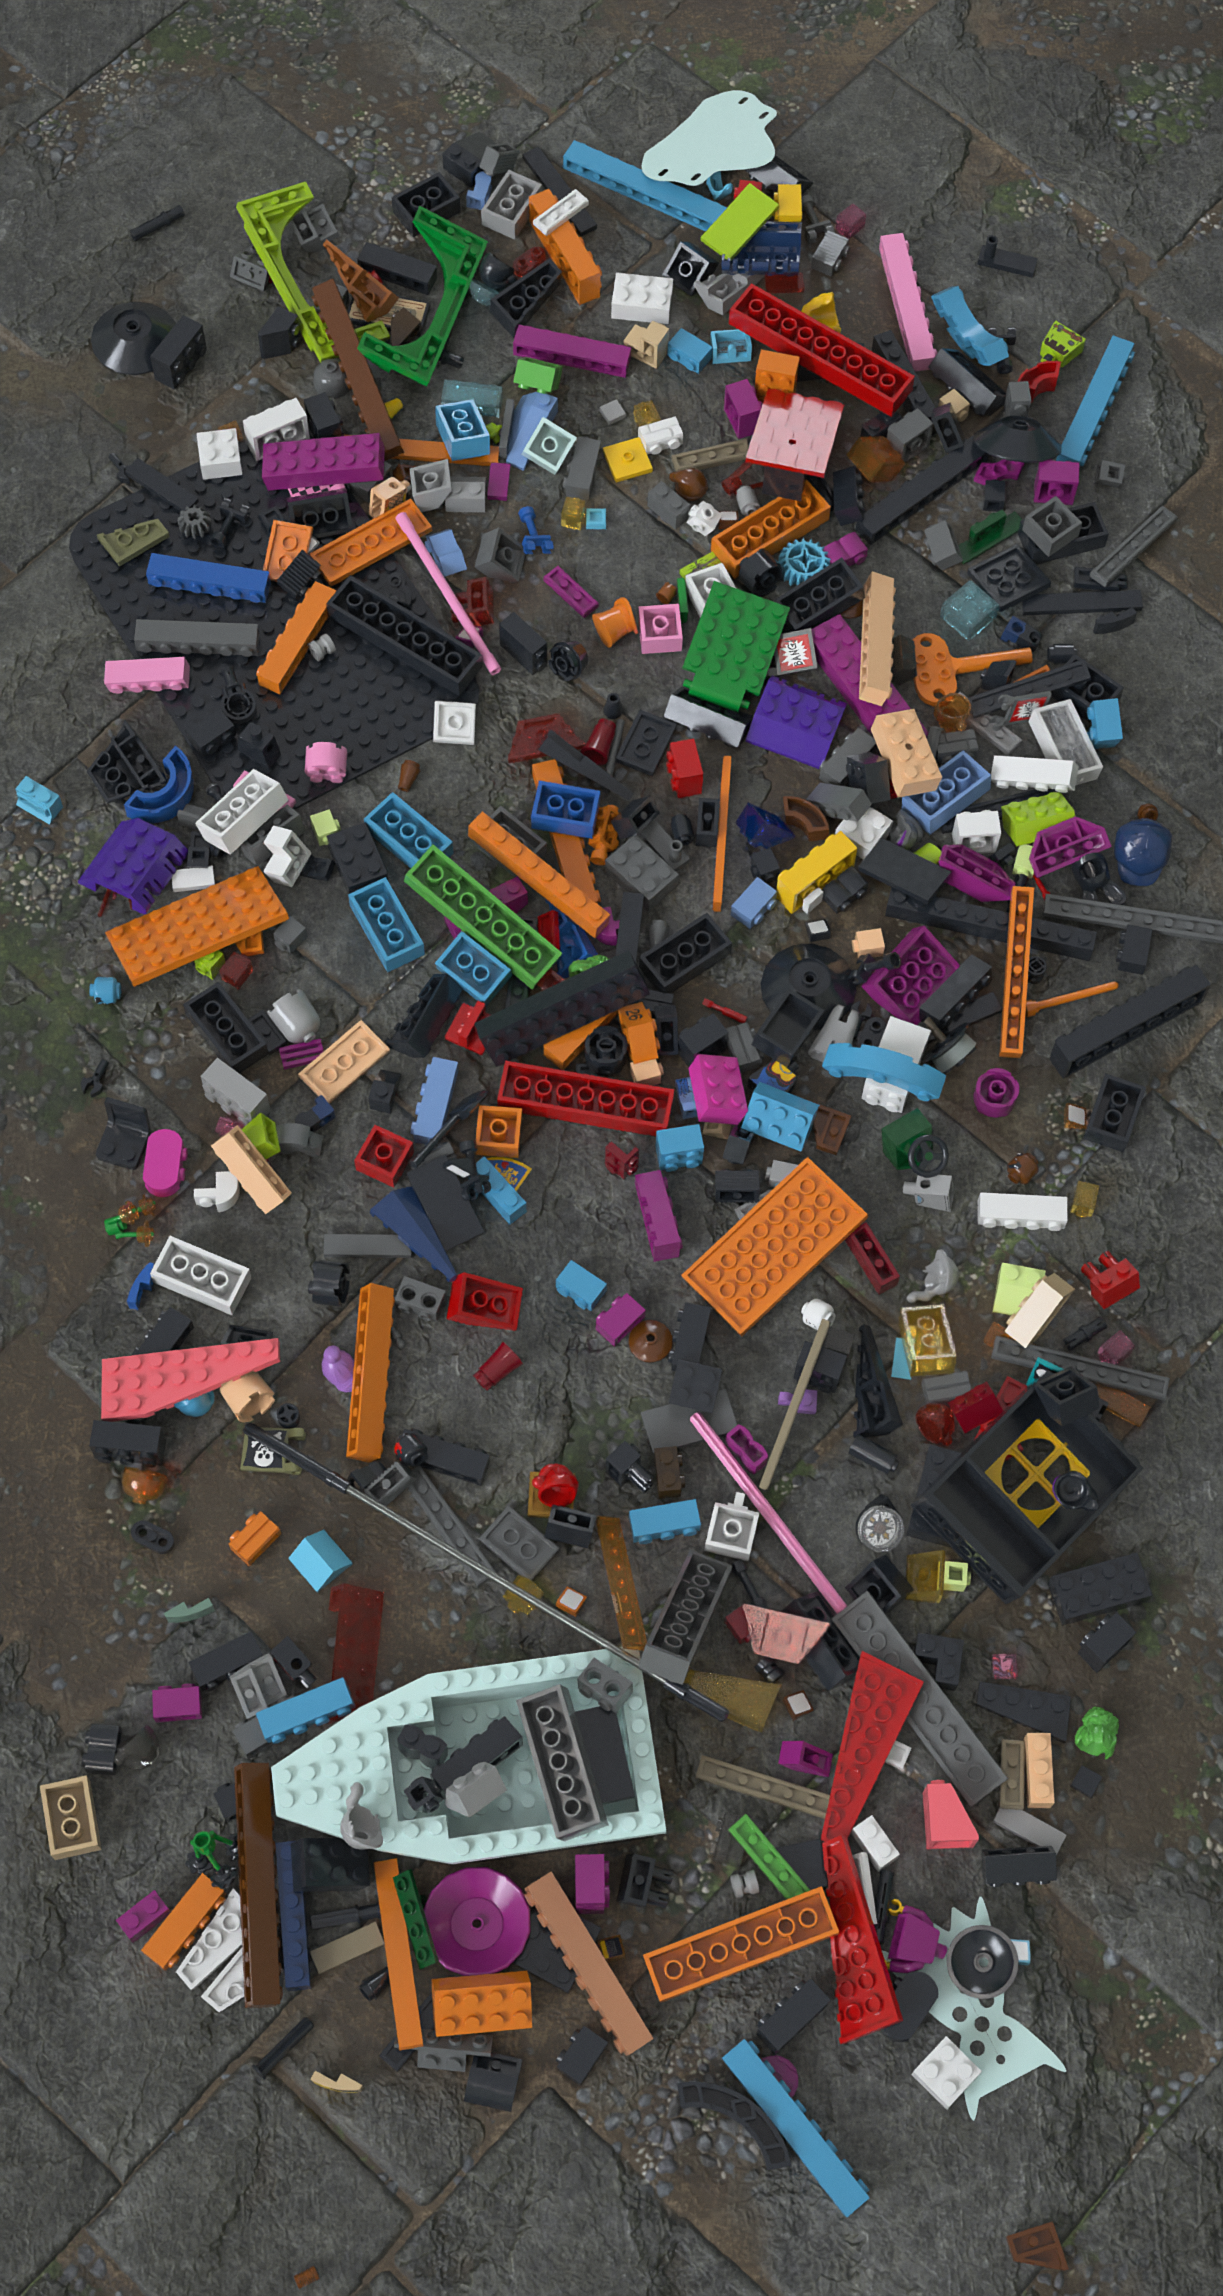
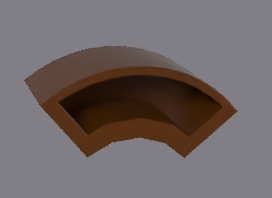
M783 797L786 825L800 828L806 834L808 841L826 840L829 837L827 820L818 807L799 797Z

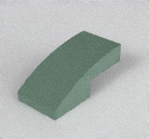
M207 1598L190 1609L182 1602L165 1612L164 1615L168 1623H179L201 1618L214 1612L215 1609L210 1599Z

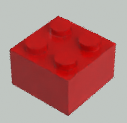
M694 738L670 743V751H667L668 761L666 762L668 774H672V779L670 780L672 791H676L678 798L702 794L703 771Z
M374 1125L354 1160L356 1170L394 1188L405 1170L408 1160L414 1154L413 1142Z

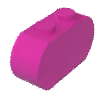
M161 1129L148 1137L143 1181L145 1182L146 1189L157 1197H168L175 1194L180 1189V1182L185 1179V1168L182 1167L183 1161H187L188 1149L184 1147L182 1138L175 1131Z

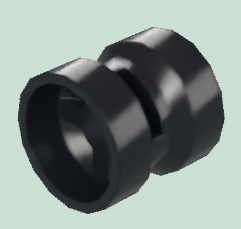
M1038 956L1029 958L1028 983L1037 984L1043 980L1047 968L1043 958Z
M772 1654L754 1666L756 1672L764 1677L763 1681L767 1687L776 1683L786 1674L782 1667L776 1665V1659Z

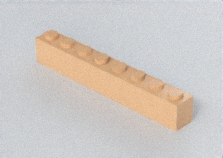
M872 571L864 584L865 598L863 599L859 699L882 706L885 700L889 699L892 694V688L890 687L893 673H891L893 664L891 654L894 648V644H892L894 636L892 625L895 620L893 615L895 601H893L896 588L894 587V578Z

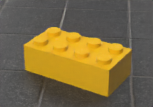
M842 831L836 835H830L824 844L820 847H814L808 856L798 859L791 869H786L779 874L776 898L793 914L803 906L804 899L818 887L822 890L847 868L854 867L857 847Z

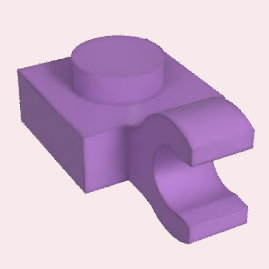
M805 1391L797 1413H816L817 1391ZM780 1392L778 1405L789 1406L793 1394Z

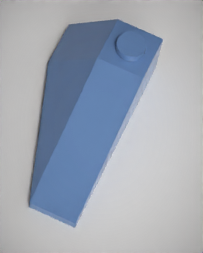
M539 392L522 396L514 410L506 464H510L523 471L525 470L530 460L521 454L541 419L544 417L552 422L558 412V398Z

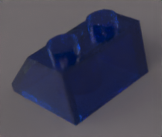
M749 802L735 822L740 828V833L746 836L748 843L754 847L761 846L768 849L792 840L795 837V834L780 816Z

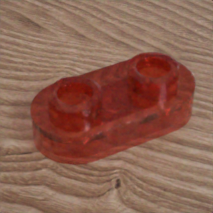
M532 247L516 258L513 262L514 274L518 277H523L545 262V250L541 247Z

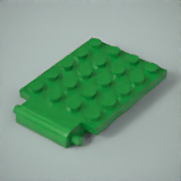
M714 581L682 667L684 670L695 673L693 681L685 678L683 683L684 687L690 689L688 695L738 712L740 707L748 709L750 701L743 699L745 691L759 696L790 607Z

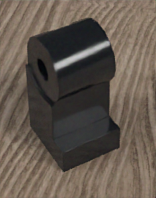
M377 1459L368 1466L352 1471L347 1480L352 1482L354 1488H356L354 1485V1481H356L360 1486L358 1490L366 1494L364 1488L367 1489L368 1486H371V1483H374V1480L381 1477V1474H384V1471H387V1469Z

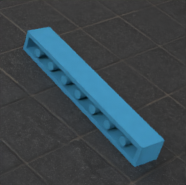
M1114 335L1112 336L1062 443L1061 454L1057 456L1056 461L1079 463V467L1085 465L1088 457L1086 452L1091 451L1095 441L1092 439L1094 436H1098L1101 429L1099 424L1101 421H1105L1108 414L1106 409L1108 406H1112L1115 399L1114 391L1118 392L1122 383L1120 378H1125L1129 368L1126 365L1128 362L1132 363L1135 356L1133 342Z
M745 2039L742 2040L722 2057L723 2062L756 2104L771 2119L778 2132L843 2215L848 2217L869 2199V2196L866 2194L869 2189L861 2179L858 2181L854 2179L851 2175V2172L854 2170L845 2159L839 2160L835 2154L838 2151L829 2139L825 2141L819 2133L822 2129L815 2120L809 2121L804 2115L806 2109L798 2099L796 2101L791 2099L788 2095L791 2090L783 2080L779 2082L773 2076V2073L776 2071L767 2060L761 2061L757 2055L760 2051L752 2041L747 2043Z

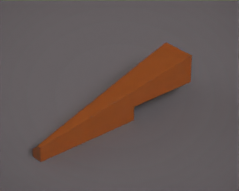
M326 239L323 246L330 254V258L336 265L340 277L349 293L353 296L356 306L360 309L363 319L370 322L388 314L399 297Z

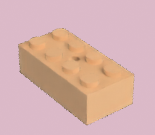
M915 709L876 715L871 731L882 758L887 759L888 774L898 798L936 791L942 775Z

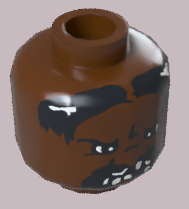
M1018 1153L1007 1165L1010 1181L1014 1184H1028L1039 1172L1038 1160L1030 1153Z

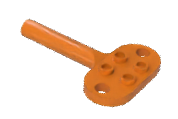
M923 633L911 640L908 647V660L919 698L925 704L943 706L948 704L956 694V675L982 671L984 668L988 669L991 663L996 661L1015 660L1017 661L1016 665L1032 663V651L1028 647L954 658L950 655L946 642L940 636L932 633ZM928 641L931 646L924 647L921 645V642ZM942 693L944 697L937 699L933 694Z

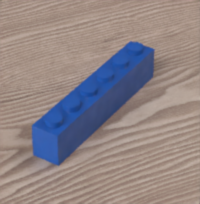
M151 553L146 571L148 584L155 587H170L174 590L182 589L194 593L201 592L213 596L245 599L255 603H266L271 584L269 571Z

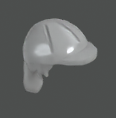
M937 1250L934 1261L925 1267L926 1270H923V1272L928 1273L925 1278V1291H912L907 1296L908 1302L913 1303L917 1300L929 1301L935 1295H943L954 1289L959 1279V1270L954 1261L947 1257L944 1250Z
M355 1782L350 1787L351 1793L346 1799L347 1812L341 1820V1835L352 1848L360 1850L379 1848L383 1845L380 1819H378V1814L373 1816L369 1809L358 1804L363 1795L364 1787L359 1782Z

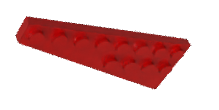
M864 1651L860 1655L821 1835V1841L823 1842L840 1835H846L848 1840L924 1684V1681Z

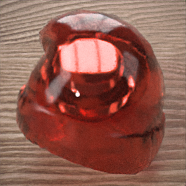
M929 1403L920 1407L915 1415V1419L923 1436L932 1443L941 1442L945 1446L952 1444L955 1420L951 1409L942 1403Z

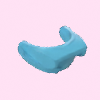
M721 171L713 173L706 180L714 201L725 198L733 190L731 183L723 187Z

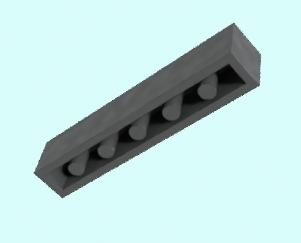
M136 619L134 642L136 650L144 653L152 651L162 653L178 652L183 654L201 653L204 655L222 654L224 656L242 655L249 657L252 655L258 656L260 634L258 624Z

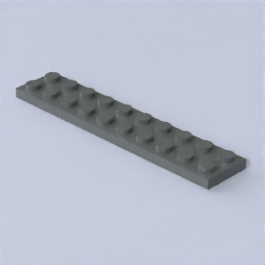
M866 1591L832 1618L859 1657L862 1651L924 1681L906 1720L971 1807L1009 1779L869 1591Z

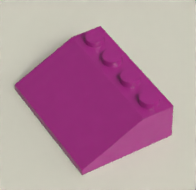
M925 926L913 928L892 951L898 953L901 958L899 968L888 970L886 967L877 969L871 974L867 982L861 986L877 1004L894 1017L914 1025L920 1023L919 1007L960 967L957 961Z

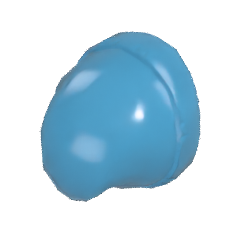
M210 1391L191 1400L187 1398L175 1403L174 1407L187 1416L200 1417L211 1409L215 1396L213 1391Z

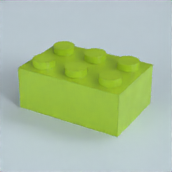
M1051 792L1045 796L1031 797L1025 801L1011 802L1008 805L1001 806L1003 828L1016 846L1033 843L1037 832L1075 817L1074 809L1060 792Z

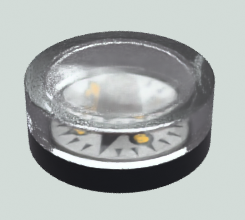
M874 1504L868 1506L859 1514L855 1530L859 1541L864 1546L876 1552H887L895 1548L901 1541L904 1533V1524L901 1516L896 1511L882 1504Z

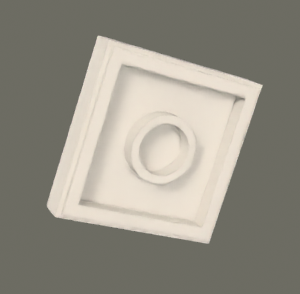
M435 701L433 742L474 745L476 704Z

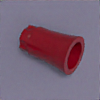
M605 718L599 719L588 741L580 751V753L587 756L598 766L607 763L609 750L615 736V723Z
M501 1342L495 1352L478 1368L479 1370L473 1377L486 1391H489L492 1386H496L503 1378L523 1365V1363L509 1346Z

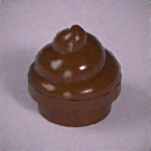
M1150 803L1141 805L1138 809V819L1148 818L1156 821L1158 818L1157 808Z

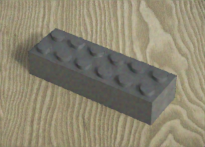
M559 1684L516 1700L556 1838L567 1841L609 1826L568 1688Z

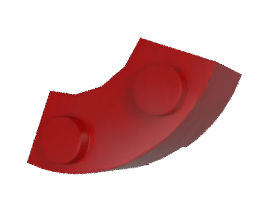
M1060 361L1040 362L1029 370L1027 368L1021 374L1017 382L1028 381L1031 403L1040 393L1055 391L1061 365Z

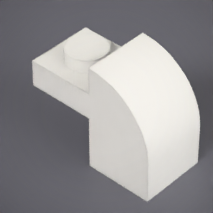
M230 1171L216 1172V1188L194 1189L196 1205L210 1207L216 1204L218 1212L230 1209L239 1198L240 1182Z

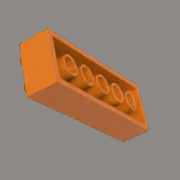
M550 189L529 196V222L553 262L562 271L563 279L579 305L600 297V288H602L600 276H602L600 266L594 263L592 253L586 250L582 237H578L574 224L570 223L569 220L547 236L533 225L534 219L559 202L557 196L553 195Z
M806 479L801 501L777 497L712 537L711 552L713 551L726 570L735 579L739 575L741 568L739 564L745 557L749 558L761 548L774 555L782 550L783 547H786L789 542L793 543L795 539L798 540L828 521L831 506Z

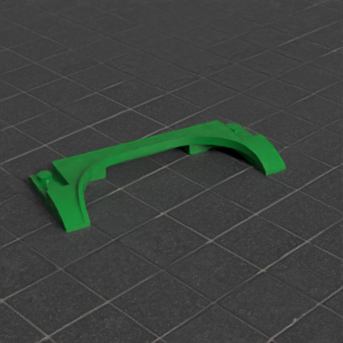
M419 206L413 223L436 255L444 274V293L432 323L422 337L409 344L391 346L364 332L357 349L369 361L389 373L393 369L427 387L488 241Z

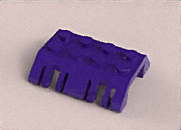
M771 675L754 714L745 742L819 769L827 757L847 703L840 700L837 703V699L834 698L830 701L825 700L824 694L820 693L818 696V692L802 686L798 688L799 685L794 684L792 687L788 686L786 680L782 679V681H779L780 678Z
M139 818L122 821L80 877L78 884L95 892L100 886L106 887L131 899L132 909L146 914L155 902L150 893L156 896L160 895L161 890L171 880L172 874L174 875L176 872V868L170 861L180 866L188 856V849L175 835Z

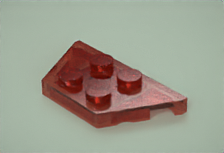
M558 713L521 720L517 723L516 733L513 737L510 754L508 755V763L548 756L537 750V747L549 729L577 750L582 749L585 742L574 734V730L565 724L564 719Z
M743 1603L754 1654L800 1664L830 1627V1623Z

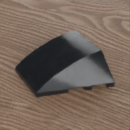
M126 720L122 723L123 727L116 736L113 735L110 739L112 742L106 750L99 754L87 770L88 775L108 804L131 796L136 790L142 792L167 782L164 771L146 744Z

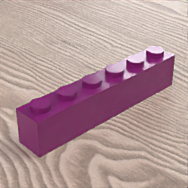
M518 325L513 341V355L626 378L631 361V347L573 336L567 333L553 332L547 329L543 330L531 326Z

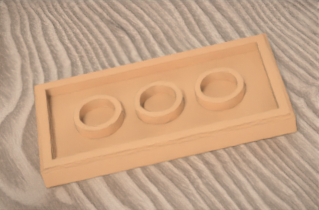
M360 1020L298 1073V1076L318 1097L323 1095L330 1104L390 1052V1048Z

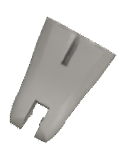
M838 1004L832 1010L822 1030L815 1038L808 1050V1054L813 1059L824 1062L829 1044L850 1043L852 1045L859 1020V1012L852 1009L847 1022H842L840 1019L845 1006Z

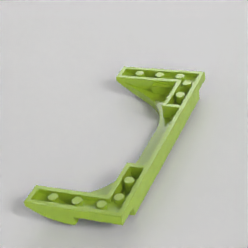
M305 181L238 202L236 208L244 221L246 233L290 312L298 315L300 332L310 351H314L319 361L322 362L326 359L339 357H336L331 346L334 345V342L327 337L325 329L328 327L326 323H322L314 306L310 307L301 294L284 262L281 252V237L286 226L301 209L314 199ZM382 320L355 329L359 341L364 332L383 342L390 338V334Z

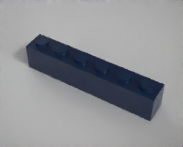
M295 1841L276 1843L285 1986L287 1991L312 1989L305 1892H293L291 1843Z

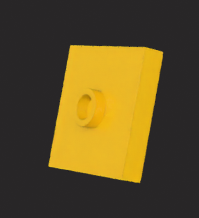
M640 437L603 447V454L615 483L653 472Z

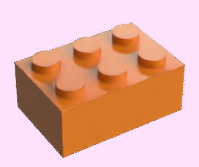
M761 349L755 378L756 398L758 401H761L763 404L768 389H778L784 393H796L800 357Z

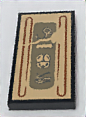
M352 296L348 313L354 325L366 326L382 320L387 331H391V318L393 314L404 307L421 321L422 328H424L430 302L398 296L399 299L388 314L367 322L363 319V315L356 306ZM423 329L416 335L417 337H421Z

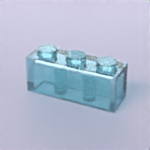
M445 380L441 405L473 399L480 415L500 417L503 387L493 384L486 385L476 382Z

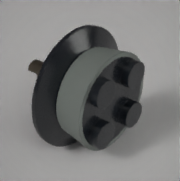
M927 1017L924 1021L927 1025L926 1027L931 1030L938 1042L929 1049L921 1061L925 1063L932 1060L941 1073L947 1074L954 1068V1065L959 1067L967 1060L965 1056L970 1055L977 1049L976 1042L965 1033L969 1026L968 1022L959 1025L947 1035H944L930 1017Z

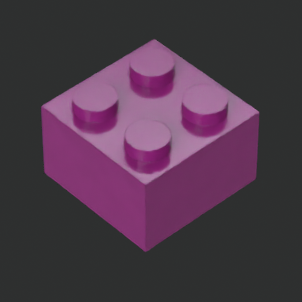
M748 379L726 385L724 411L737 438L741 439L753 435L762 408V402L756 398L754 386L750 385Z
M1053 460L1039 462L1034 482V502L1046 503L1056 496L1064 505H1073L1079 483V463Z

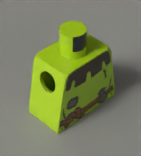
M1055 321L1042 343L1040 355L1043 358L1041 362L1060 361V367H1064L1082 353L1086 339L1058 321Z

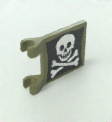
M260 1427L288 1445L289 1439L304 1441L306 1438L303 1428ZM245 1434L241 1471L301 1474L302 1468L292 1462L286 1463V1458Z

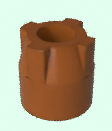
M666 582L656 593V597L662 604L667 605L677 594V588Z

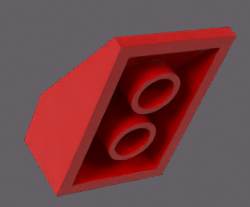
M463 1272L457 1275L455 1281H452L447 1320L466 1325L516 1331L523 1288Z

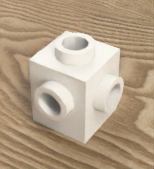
M702 501L699 505H693L688 513L690 517L686 523L692 526L695 531L706 536L715 529L722 514L715 510L711 504Z

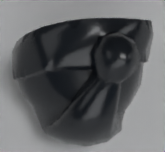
M490 251L484 256L480 265V276L488 287L504 289L509 284L517 281L514 268L500 261Z

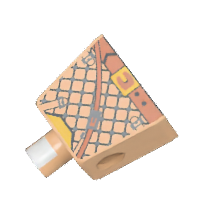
M390 477L373 487L370 495L369 515L376 518L405 502L406 493L411 490L410 483L407 480L399 482L396 478Z

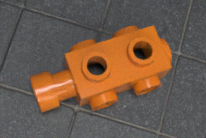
M615 805L599 808L593 839L589 838L588 844L595 849L590 857V861L593 864L605 865V860L608 858L607 852L615 850L619 844L617 840L618 834L611 823L619 814V808Z

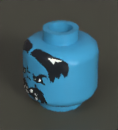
M97 977L94 984H90V996H94V1000L98 1004H115L117 999L121 998V983L117 982L115 977Z

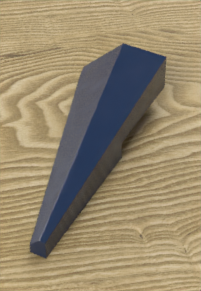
M412 1186L391 1191L371 1208L370 1214L373 1217L377 1216L383 1221L385 1228H391L397 1233L398 1239L420 1258H426L435 1271L437 1269L446 1276L448 1282L456 1280L457 1274Z

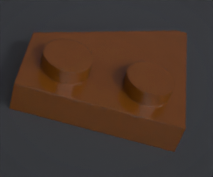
M1053 2221L1005 2237L1013 2262L1063 2271L1069 2269Z

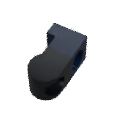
M1012 616L1000 639L1005 642L1009 640L1021 646V648L1030 647L1031 651L1034 652L1043 636L1032 626Z
M323 1095L315 1099L316 1106L307 1112L299 1113L295 1118V1123L309 1126L310 1131L316 1132L336 1118L334 1109Z

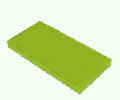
M749 183L701 236V241L721 256L725 254L726 260L730 258L732 261L779 209V204Z

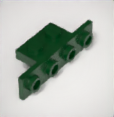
M1000 510L997 513H991L982 522L973 524L970 528L968 540L959 545L963 557V565L1018 533L1022 518L1015 511L1007 516L1003 510Z
M409 1869L393 1877V1881L419 1970H423L439 1962L424 1913L427 1899L425 1895H419L412 1869Z

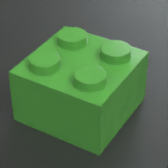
M523 357L518 359L513 382L517 383L519 388H537L539 393H552V391L557 390L559 387L563 366L530 357Z

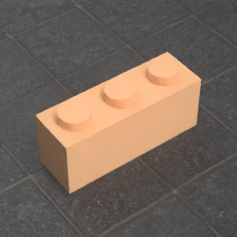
M1027 1733L1024 1737L1027 1808H1051L1054 1804L1051 1733Z

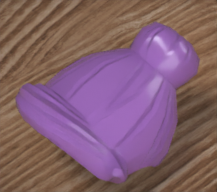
M337 1346L327 1347L322 1361L324 1376L339 1391L352 1392L353 1357L349 1353L340 1350Z

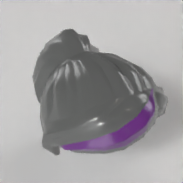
M902 809L899 810L895 816L898 823L894 832L889 833L890 842L910 850L915 843L922 841L923 830L915 818Z

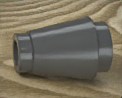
M663 920L651 921V925H649L650 949L667 938L669 931L668 922Z

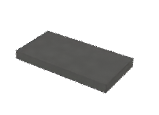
M726 1389L718 1391L713 1413L674 1404L641 1412L640 1415L652 1454L654 1455V1448L677 1446V1449L704 1442V1438L690 1421V1417L697 1412L702 1414L718 1437L726 1436L728 1432L737 1426Z

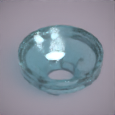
M472 279L469 287L472 298L489 307L491 298L499 294V292L477 280Z

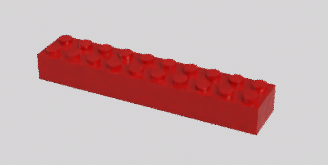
M752 283L730 308L729 324L779 353L800 357L799 364L891 417L913 390L914 375Z

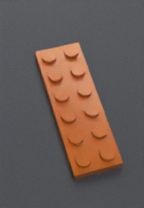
M411 498L309 554L321 565L319 571H321V574L330 586L341 582L350 575L361 571L411 543L396 521L398 514L402 512L407 514L419 537L432 531L431 524Z

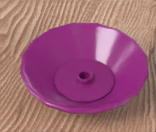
M465 1867L447 1875L431 1891L424 1907V1913L439 1962L446 1969L463 1976L494 1974L508 1968L523 1952L530 1934V1908L522 1889L506 1874L488 1867ZM475 1920H479L482 1923L479 1928L473 1927L472 1924Z

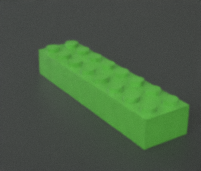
M432 844L405 875L404 882L471 939L510 968L511 972L532 990L560 959L562 952L435 845Z

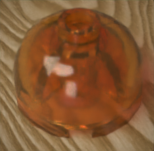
M125 1467L122 1476V1487L127 1495L133 1497L132 1502L145 1505L146 1501H154L163 1494L168 1477L150 1470L144 1471L135 1467Z

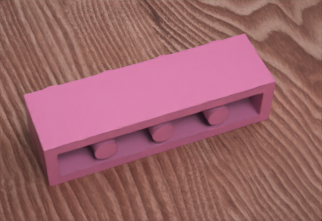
M185 657L106 661L104 684L110 692L120 694L123 691L139 693L143 690H181L182 688H189L190 665Z

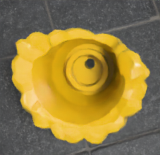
M833 292L820 294L803 306L801 312L841 333Z

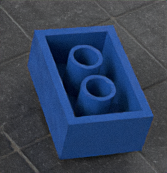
M539 781L531 815V829L593 839L600 806V791Z

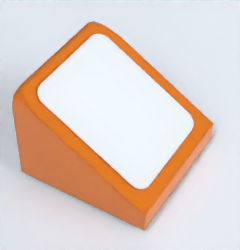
M567 1586L558 1598L556 1607L576 1617L587 1597Z

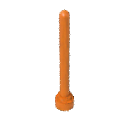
M1113 981L1039 1002L1032 1001L1031 999L1026 1000L1025 1017L1035 1016L1041 1009L1116 990L1119 984Z

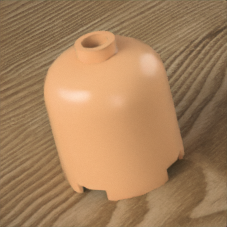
M254 1371L240 1376L241 1379L234 1382L233 1380L225 1382L220 1387L223 1398L237 1419L243 1423L252 1421V1416L259 1412L263 1415L275 1402L274 1392L259 1373Z

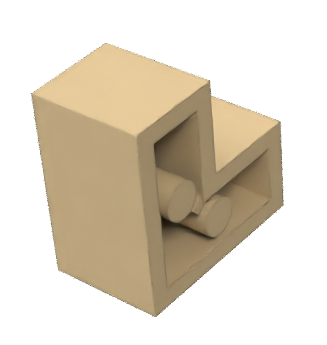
M652 321L647 329L635 324L624 339V345L631 347V357L657 369L667 355L669 328L655 321Z

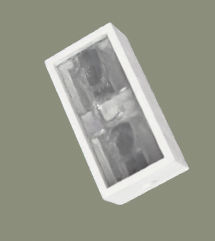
M1071 699L1034 709L1028 722L1045 758L1074 761L1078 765L1076 785L1096 780L1103 769V765Z

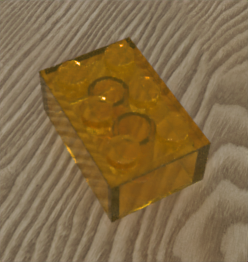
M944 1304L900 1308L898 1326L910 1377L954 1373L957 1356Z

